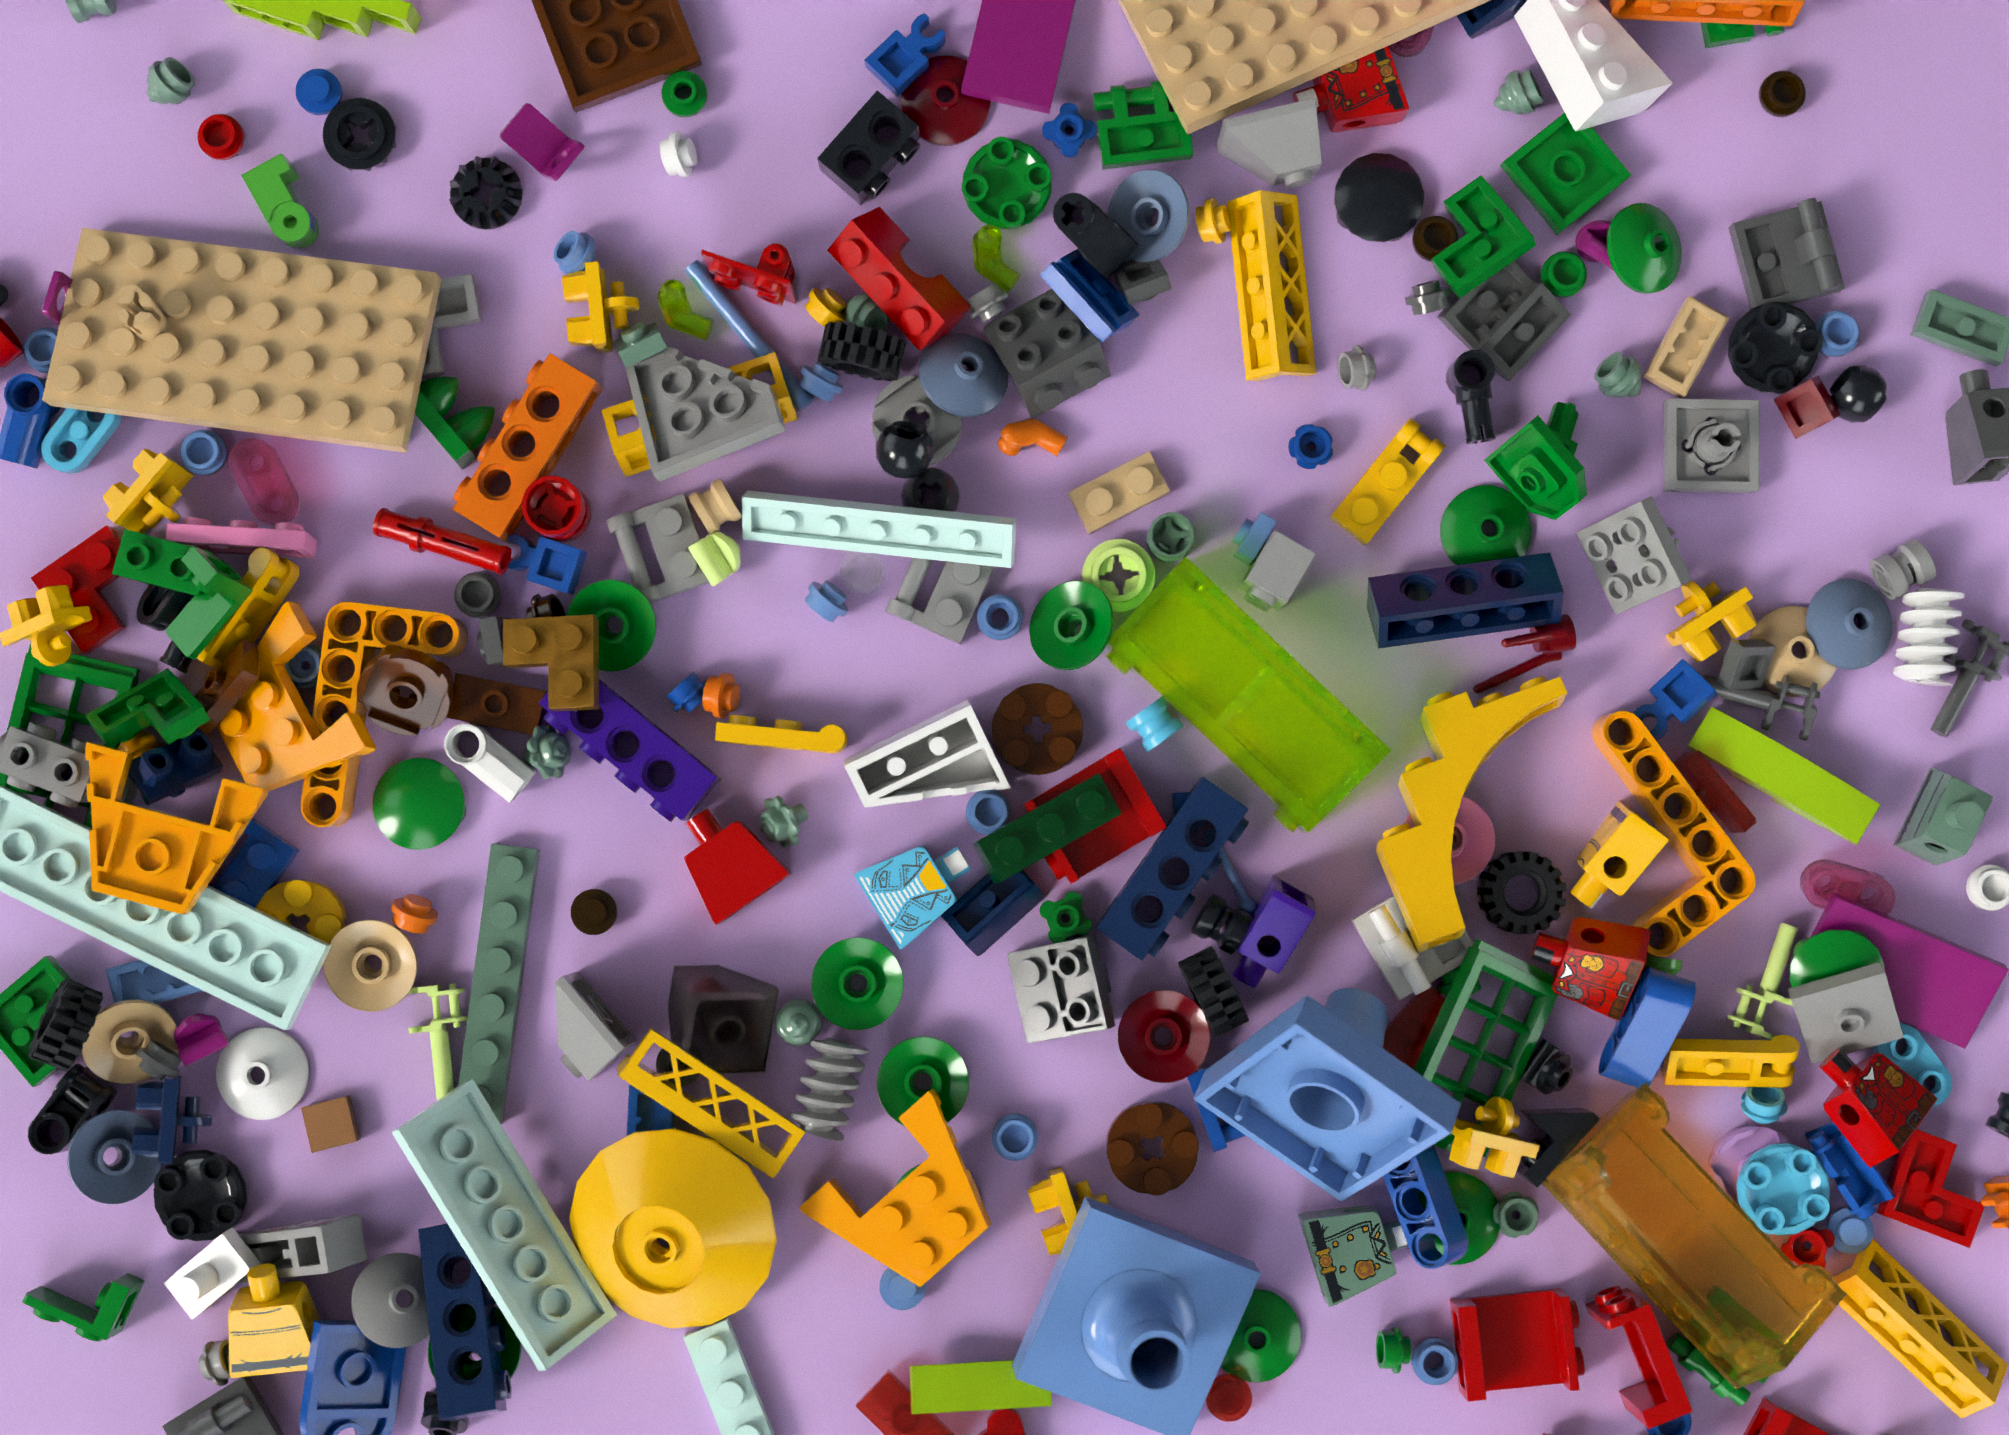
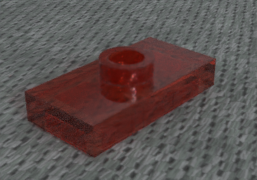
M1700 751L1684 752L1673 762L1694 787V792L1710 813L1714 811L1731 833L1746 832L1756 823L1755 816Z
M1433 987L1414 995L1388 1024L1382 1048L1414 1070L1445 998Z
M889 1369L856 1403V1407L884 1435H955L934 1413L911 1414V1391Z

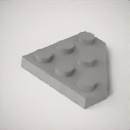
M666 345L667 349L628 368L625 367L651 472L659 482L786 431L776 393L765 382L757 379L751 381L734 374L731 369L705 359L696 360L683 355L680 350ZM644 395L647 397V403L645 402ZM651 425L654 426V430H655V434H656V438H657L656 441H655V437H654V433H653V429H652V426H651Z

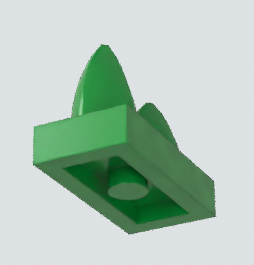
M449 376L427 379L420 384L415 415L459 467L464 469L476 459L472 451L481 444L488 434L494 419L495 408L493 406L472 407L456 413L445 421L442 417L452 408L456 400L459 380L456 377Z

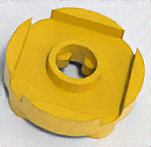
M293 880L277 884L264 894L256 906V909L291 926L292 924L289 920L293 915L298 918L307 915L310 919L306 925L309 934L328 944L341 929L346 927V909L341 899L332 889L314 881Z

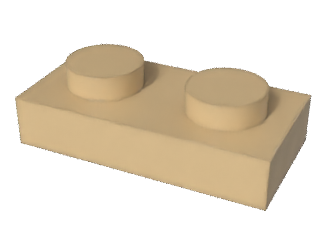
M1150 451L1068 492V497L1088 535L1168 495L1170 490Z

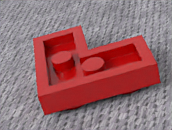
M107 525L31 577L39 590L48 586L68 585L74 607L89 606L92 620L68 630V633L82 653L87 654L126 628L101 592L103 588L121 577L112 574L121 539L113 527Z
M1916 1129L1900 1152H1898L1887 1182L1895 1197L1880 1203L1876 1213L1970 1248L1985 1206L1980 1202L1942 1188L1958 1144Z

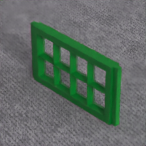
M30 644L29 651L25 655L6 733H8L10 726L27 729L31 712L65 720L60 741L68 744L74 722L90 725L85 713L76 712L83 683L117 690L116 698L138 685L140 669L76 654H71L65 663L55 667L46 666L33 657ZM41 673L74 681L68 709L34 702ZM120 743L113 746L112 748L117 749ZM0 773V785H4L14 791L44 797V805L51 809L53 808L54 801L49 799L51 791L37 786L34 792L16 788L6 783L8 775ZM79 802L78 806L88 808L84 825L92 828L91 803Z
M1475 939L1473 946H1469L1414 1067V1071L1428 1081L1452 1091L1451 1097L1460 1103L1463 1097L1483 1106L1493 1097L1506 1098L1511 1102L1558 997V994L1554 993L1551 988L1553 975L1492 945ZM1481 970L1503 980L1491 1008L1469 998ZM1513 986L1535 996L1523 1023L1502 1013ZM1464 1008L1486 1017L1474 1045L1452 1035ZM1497 1023L1518 1032L1507 1059H1503L1485 1050ZM1447 1045L1470 1055L1458 1082L1436 1072ZM1480 1060L1502 1069L1490 1097L1468 1087ZM1449 1134L1433 1145L1451 1152L1455 1136ZM1485 1148L1483 1157H1486L1490 1148Z

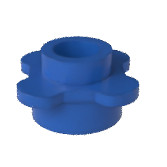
M1065 103L1060 107V113L1053 121L1044 123L1042 134L1046 140H1052L1056 148L1061 150V154L1064 157L1072 158L1079 153V149L1084 145L1086 139H1093L1095 137L1097 128L1093 121L1085 120L1078 113V107L1075 104ZM1070 126L1074 131L1072 134H1067L1065 128Z

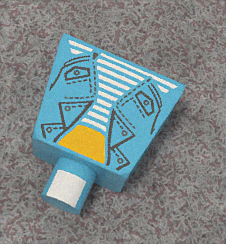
M922 845L855 873L854 876L901 950L958 900L949 883L970 871L971 868L957 846L933 860L926 847Z

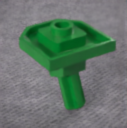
M1571 402L1555 403L1547 425L1537 415L1484 460L1528 512L1553 520L1559 518L1587 495L1584 467L1574 457L1578 443L1571 440L1579 415L1575 410L1576 406Z

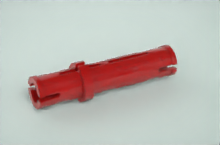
M381 508L373 522V533L375 536L408 544L410 550L418 553H423L427 550L460 562L494 571L500 575L506 572L510 564L512 551L509 546L498 545L465 533L434 525L432 519L424 516L415 519L392 512L387 508Z

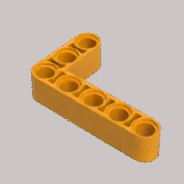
M341 602L333 606L325 620L312 716L320 734L333 725L331 712L340 703L346 705L348 713L359 714L365 725L367 707L364 705L363 699L361 703L359 702L357 685L364 667L374 657L375 649L382 650L387 645H398L402 648L423 652L429 656L454 657L465 649L468 642V632L464 624L456 618L436 612L355 602ZM351 613H358L361 619L360 629L356 634L347 636L343 630L344 619ZM403 618L407 624V632L401 640L393 642L388 635L389 626L394 620ZM449 624L453 630L452 640L448 645L438 648L434 642V632L438 626ZM350 658L355 665V672L350 680L342 682L337 676V667L342 660ZM361 755L345 759V763L333 774L325 767L309 773V777L304 778L301 813L309 824L316 827H339L351 818L354 809ZM327 794H330L336 802L335 813L329 819L323 818L318 808L320 800Z
M1628 711L1612 712L1601 716L1594 723L1592 738L1595 745L1659 831L1669 839L1668 843L1693 875V877L1636 918L1631 926L1648 929L1652 924L1658 923L1664 931L1663 941L1655 948L1648 944L1647 955L1666 957L1676 952L1747 899L1754 891L1756 885L1755 874L1642 721L1635 714ZM1614 720L1624 724L1627 730V737L1621 745L1615 744L1609 736V727ZM1642 757L1648 758L1654 765L1653 777L1648 782L1639 778L1636 770L1637 763ZM1671 794L1676 795L1682 803L1681 813L1675 819L1670 818L1664 809L1665 800ZM1699 831L1704 832L1709 839L1708 851L1702 856H1699L1692 847L1693 837ZM1730 868L1737 877V884L1731 892L1726 893L1720 885V877L1726 869ZM1693 895L1698 899L1701 910L1699 915L1690 921L1683 912V905L1686 899Z

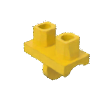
M598 261L585 262V271L562 276L565 301L567 303L588 301L590 316L567 318L568 341L571 345L594 346L599 353L613 352L609 314H613L615 329H625L628 327L627 313L639 310V299L625 296L624 282L621 281L610 283L611 297L608 298L604 269H600Z
M143 449L133 461L132 468L140 474L130 487L122 482L113 484L103 495V500L110 508L106 516L118 526L120 525L127 530L144 534L149 527L154 528L163 517L174 523L182 517L173 505L182 496L181 490L194 476L186 468L163 453L156 454L148 449Z
M1690 581L1681 587L1685 600L1674 608L1681 618L1692 611L1697 615L1665 636L1672 647L1682 645L1684 650L1696 662L1703 661L1721 649L1708 629L1710 626L1720 620L1730 637L1734 639L1757 625L1750 608L1746 604L1753 596L1745 586L1738 591H1731L1711 604L1710 599L1720 593L1716 583L1711 582L1701 589L1694 581Z
M68 585L44 587L35 592L36 598H25L8 604L7 609L12 628L0 633L2 645L11 646L19 641L28 639L31 641V653L40 663L51 667L65 663L71 655L72 641L71 637L64 632L92 620L89 606L74 607Z
M1493 1097L1487 1101L1484 1107L1479 1106L1476 1109L1475 1117L1481 1121V1124L1460 1119L1455 1120L1451 1133L1455 1137L1449 1160L1463 1167L1478 1170L1486 1147L1490 1148L1484 1168L1505 1177L1515 1178L1522 1156L1536 1159L1540 1145L1520 1140L1517 1134L1510 1132L1511 1128L1516 1129L1519 1126L1520 1118L1514 1114L1513 1105L1506 1098Z
M1061 1167L1047 1171L1048 1178L1042 1179L1027 1188L1035 1214L1059 1206L1064 1220L1061 1223L1040 1229L1049 1255L1061 1253L1085 1196L1104 1204L1109 1203L1106 1193L1092 1195L1088 1180L1074 1184L1079 1200L1074 1202Z

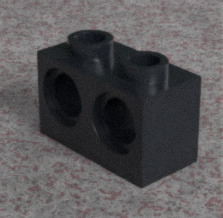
M877 90L817 158L820 171L860 205L868 197L875 199L890 182V178L887 175L898 163L903 166L907 164L920 147V144L917 142L920 139L919 125ZM884 126H893L900 132L897 139L889 143L879 141L875 134ZM857 159L864 160L870 165L867 173L860 177L850 176L845 171L846 166L851 161Z

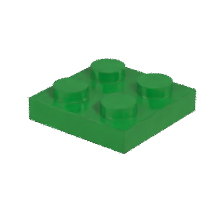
M1565 112L1500 165L1556 235H1559L1631 176L1592 127L1575 132Z

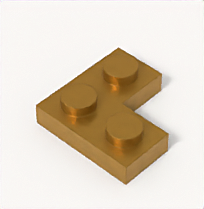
M593 614L503 619V665L507 668L548 666V709L554 712L599 709V619Z

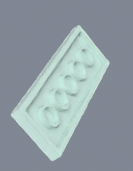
M473 1079L464 1082L391 1131L538 1371L548 1370L617 1316Z

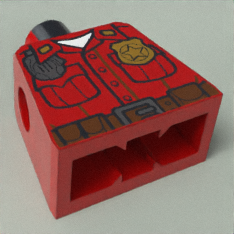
M1577 917L1572 920L1565 940L1539 932L1534 943L1531 959L1555 966L1551 986L1554 993L1620 1021L1646 963L1651 930Z
M1839 1048L1825 1058L1819 1066L1837 1085L1823 1103L1824 1110L1870 1168L1900 1152L1938 1099L1933 1093L1881 1053H1874L1860 1063L1855 1064Z

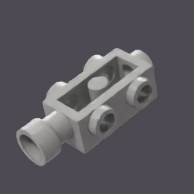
M30 722L27 729L10 726L8 733H4L0 737V773L8 775L7 784L30 792H34L36 786L52 792L50 800L72 808H77L79 802L91 803L87 801V784L90 783L89 760H85L87 741L73 738L70 745L55 740L56 730L34 722ZM25 749H27L29 759L22 765L20 762ZM69 764L73 769V775L68 781H65L61 774L67 770ZM127 777L121 800L133 804L138 788Z

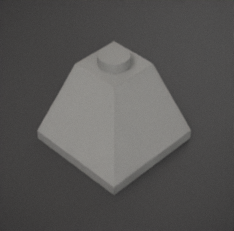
M1310 98L1224 119L1216 143L1218 154L1272 186L1285 183L1286 188H1295L1313 181L1312 176L1317 175L1322 165L1315 99Z
M577 971L564 975L555 982L558 1046L565 1053L561 1060L566 1068L575 1077L580 1078L583 1075L590 1081L637 1040Z

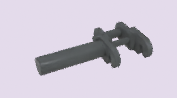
M1967 619L1963 621L1961 626L1978 636L1979 642L1982 644L1973 661L1957 660V656L1953 654L1945 655L1944 661L1956 666L1961 671L1930 728L1932 732L1942 737H1948L1978 680V675H1984V680L1987 682H1991V680L2001 681L2002 676L1997 672L2006 655L2009 656V643L2006 641L2003 643L1999 642V634L1984 626H1974L1975 623ZM1990 647L1997 652L1989 667H1986L1980 661L1987 648Z
M1703 675V678L1716 690V697L1765 709L1766 717L1761 723V729L1769 730L1775 711L1781 710V708L1802 713L1804 716V729H1801L1799 739L1805 741L1808 739L1817 714V708L1813 705L1815 698L1819 699L1821 693L1817 691V683L1812 682L1810 687L1789 683V676L1784 675L1781 682L1777 681L1775 687L1779 688L1777 695L1769 691L1757 688L1730 690L1718 683V678ZM1786 692L1805 696L1803 706L1785 702Z

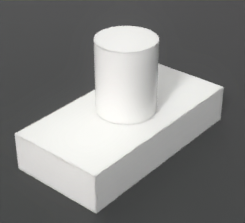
M231 1227L164 1282V1284L190 1318L194 1319L246 1277L249 1269L261 1263L234 1228Z

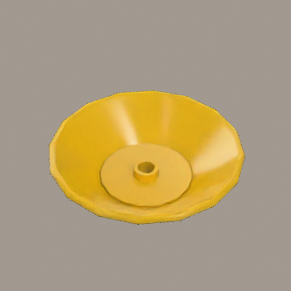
M675 1128L633 1132L600 1150L577 1181L569 1216L574 1245L606 1298L631 1317L668 1328L712 1325L745 1308L769 1276L777 1243L770 1200L749 1166L715 1140ZM657 1238L665 1239L670 1247H662L658 1243Z

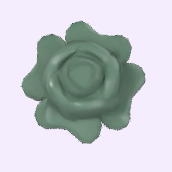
M551 725L546 727L536 726L533 731V737L527 741V749L523 752V759L528 766H534L539 769L544 779L551 778L552 776L560 778L563 776L565 765L570 762L571 751L569 749V741L565 736L558 734Z
M776 796L773 799H765L764 807L766 810L760 814L761 821L759 825L761 831L767 835V839L772 843L779 842L784 848L789 845L799 844V823L808 819L806 808L802 804L791 807L785 804L780 796Z

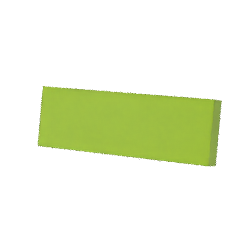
M1014 1360L910 1366L911 1414L1052 1406V1397L1050 1391L1016 1379L1012 1368Z

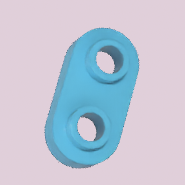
M66 408L43 439L41 451L45 462L53 469L63 473L73 474L84 470L117 429L122 415L105 413L104 418L100 422H94V412ZM74 443L77 448L76 454L72 458L67 459L65 449L68 445Z
M1900 1023L1904 1036L1903 1039L1907 1044L1906 1051L1898 1055L1895 1050V1044L1898 1040L1873 1046V1054L1881 1053L1922 1086L1926 1077L1933 1076L1935 1086L1930 1092L1938 1098L1933 1105L1937 1106L1943 1103L1951 1093V1075L1920 1033L1912 1026Z

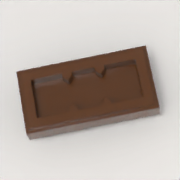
M242 639L219 668H212L206 675L202 688L194 696L204 707L210 718V721L197 728L202 730L204 734L208 735L214 730L258 679L257 645Z
M455 673L453 700L446 718L533 735L536 726H541L544 708L538 703L546 695L547 691Z

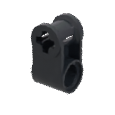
M1065 194L1054 206L1053 217L1057 227L1075 244L1081 255L1106 279H1109L1139 247V244L1114 219L1109 218L1095 203L1082 194ZM1075 209L1082 211L1081 214L1085 218L1080 225L1075 223V219L1071 215Z
M79 1063L75 1064L60 1079L49 1100L31 1122L28 1128L30 1145L35 1151L47 1155L68 1151L78 1129L93 1116L105 1112L115 1099L117 1090L112 1086L103 1087L85 1074L86 1068ZM54 1120L60 1122L64 1128V1137L59 1144L55 1143L49 1135V1127Z

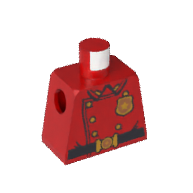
M1388 46L1312 79L1314 86L1293 93L1294 102L1314 98L1317 114L1324 112L1328 127L1334 133L1399 123L1404 120L1410 109Z

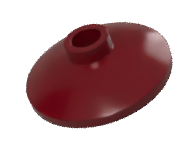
M950 55L929 58V68L901 93L902 112L919 125L921 139L936 145H956L972 138L985 124L989 115L991 101L961 94L967 60ZM942 89H949L953 92L954 97L949 102H941L937 98L938 92Z
M1157 990L1138 997L1125 1010L1118 1027V1045L1123 1059L1136 1074L1149 1081L1171 1083L1190 1076L1203 1063L1210 1046V1028L1204 1017L1205 1014L1191 998L1179 992ZM1160 1027H1167L1172 1033V1039L1166 1045H1160L1155 1041L1154 1034Z

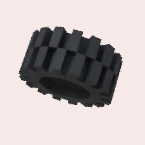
M828 322L825 325L817 361L821 362L824 366L831 367V369L842 370L846 374H856L867 379L871 377L874 380L880 381L882 379L886 381L898 380L906 343L895 335H887V332L875 331L871 327H859L853 323H848L847 325L843 322Z
M1515 851L1501 854L1500 858L1493 859L1488 863L1489 868L1486 872L1482 871L1479 877L1482 880L1481 887H1477V895L1481 897V902H1478L1480 909L1486 912V918L1490 923L1496 924L1497 928L1503 931L1527 935L1535 934L1538 930L1544 931L1550 927L1549 923L1552 920L1557 921L1561 915L1558 912L1560 906L1565 907L1566 899L1562 898L1563 891H1567L1566 883L1560 880L1559 876L1562 873L1559 868H1554L1551 865L1552 861L1547 857H1541L1538 853ZM1520 874L1532 878L1538 887L1537 901L1531 908L1524 911L1513 909L1507 903L1504 894L1507 882L1512 877Z
M1212 946L1178 962L1194 1000L1205 1014L1204 1017L1215 1038L1249 1021L1237 991Z
M67 978L64 981L62 980L59 988H56L53 993L52 1000H49L44 1015L40 1018V1024L33 1035L34 1039L30 1044L28 1056L61 1070H69L70 1066L74 1064L76 1057L80 1055L84 1042H87L91 1028L94 1027L95 1017L101 1008L100 1004L103 1000V993Z

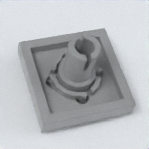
M1668 398L1663 401V492L1756 493L1759 491V400ZM1684 440H1687L1685 443L1686 449L1693 447L1691 452H1685L1682 449L1681 445ZM1707 463L1712 464V466L1708 467V471H1715L1713 475L1705 473L1704 466Z
M1652 496L1576 533L1615 615L1693 580L1677 549L1679 540L1678 538H1672L1671 535L1675 534V532L1666 526ZM1612 560L1614 561V564H1615V566L1617 567V570L1614 569V566H1613V564H1612Z

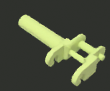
M1780 923L1757 994L1752 992L1753 987L1746 985L1745 990L1741 988L1736 989L1742 995L1735 1016H1727L1728 1019L1734 1021V1027L1740 1028L1742 1023L1747 1025L1745 1032L1768 1040H1772L1776 1036L1765 1032L1764 1026L1760 1024L1767 1003L1771 1004L1773 1001H1777L1793 1007L1791 999L1784 998L1778 995L1777 992L1798 928ZM1751 998L1760 1001L1754 1022L1744 1019Z
M456 983L449 984L448 990H443L442 984L412 987L408 993L426 992L429 997H432L434 1019L431 1020L429 1025L408 1027L409 1034L430 1032L437 1100L454 1090L449 1034L446 1030V1023L453 1022L454 1028L460 1027V1021H466L468 1016H461L458 993L465 992V988H456ZM449 995L451 1017L441 1018L439 996Z

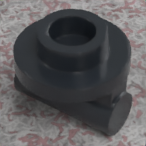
M1543 1039L1530 1057L1521 1080L1532 1087L1534 1086L1545 1095L1553 1091H1561L1568 1084L1572 1076L1573 1070L1570 1068L1571 1057Z
M426 1391L421 1424L429 1429L428 1433L430 1435H456L465 1432L468 1428L469 1418L454 1421L440 1420L437 1392Z

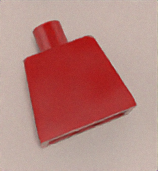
M709 808L685 823L700 846L688 853L684 860L715 925L721 924L792 874L788 867L741 820H736L722 829Z

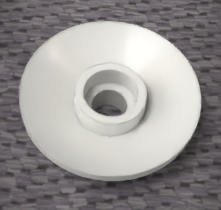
M259 1027L244 1031L229 1041L230 1045L223 1049L218 1059L216 1081L222 1098L232 1110L250 1119L267 1120L289 1112L299 1103L308 1086L309 1063L303 1048L292 1036L279 1029ZM255 1066L262 1068L265 1072V1079L261 1084L254 1082L251 1078V1071Z

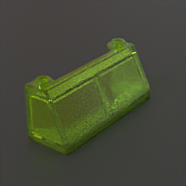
M1186 556L1113 633L1106 646L1110 652L1105 657L1115 668L1124 675L1130 670L1140 675L1272 800L1273 804L1278 808L1273 813V816L1291 833L1297 828L1303 833H1309L1391 751L1385 743Z

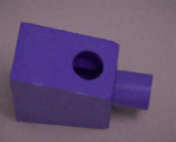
M1272 876L1252 914V922L1238 946V952L1243 956L1232 973L1236 979L1250 987L1257 988L1267 968L1278 974L1282 971L1317 913L1313 897L1276 876ZM1266 935L1277 938L1271 944H1263L1259 941L1261 937Z

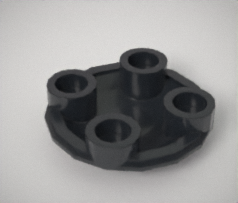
M1371 153L1355 159L1343 170L1335 185L1334 204L1337 210L1336 218L1338 223L1352 234L1366 241L1394 242L1400 240L1405 233L1415 226L1423 211L1424 190L1419 175L1408 162L1392 154Z
M1767 302L1751 308L1737 321L1729 337L1728 358L1733 372L1745 385L1760 392L1782 394L1800 383L1811 372L1818 358V352L1822 348L1823 339L1817 331L1815 323L1802 309L1786 302Z
M207 1149L186 1151L174 1157L173 1163L167 1164L161 1169L154 1179L155 1209L162 1223L166 1226L168 1234L174 1239H189L192 1241L213 1240L231 1227H234L242 1217L247 1202L246 1182L238 1167L222 1154Z

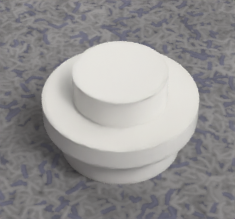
M676 131L670 133L668 139L660 141V155L666 172L670 176L679 174L682 178L691 176L692 166L697 165V153L690 138L685 139L681 132Z
M1982 865L1973 870L1966 883V891L1970 901L1976 907L1983 910L1995 911L2004 908L2009 903V873L1997 865Z

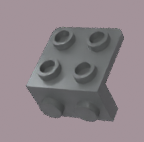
M1053 289L998 317L984 327V333L1013 378L1022 403L1031 418L1055 408L1060 403L1086 389L1094 387L1102 380L1111 376L1099 340Z

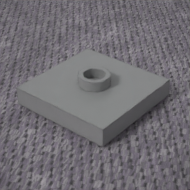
M1881 962L1788 989L1812 1064L1824 1061L1825 1058L1839 1048L1845 1054L1904 1038Z

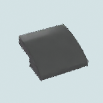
M1513 261L1460 299L1456 295L1449 303V307L1444 308L1437 318L1470 350H1480L1487 353L1494 363L1495 372L1505 380L1511 381L1571 314L1543 283H1534L1517 263Z

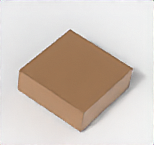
M350 1095L301 1108L311 1153L361 1140Z

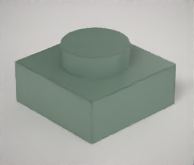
M645 322L633 324L620 333L622 338L614 341L618 354L626 368L667 349L656 322L647 326Z

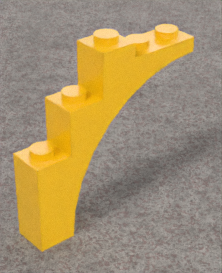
M1545 676L1531 679L1519 687V692L1505 697L1502 692L1490 694L1480 699L1476 703L1478 707L1473 708L1467 691L1455 696L1451 691L1438 694L1426 702L1428 706L1423 707L1420 722L1436 757V761L1432 762L1430 757H1425L1411 762L1405 766L1406 772L1401 773L1398 787L1415 827L1410 829L1408 824H1401L1382 833L1384 839L1378 840L1376 847L1377 856L1418 953L1460 938L1465 930L1464 921L1455 895L1451 860L1455 819L1464 793L1479 767L1501 742L1529 721L1562 706L1567 690L1560 676L1549 681L1546 680Z

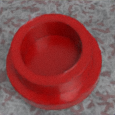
M215 114L206 118L201 123L197 139L200 148L206 155L215 160H228L235 157L241 151L245 135L242 126L233 117L226 114Z

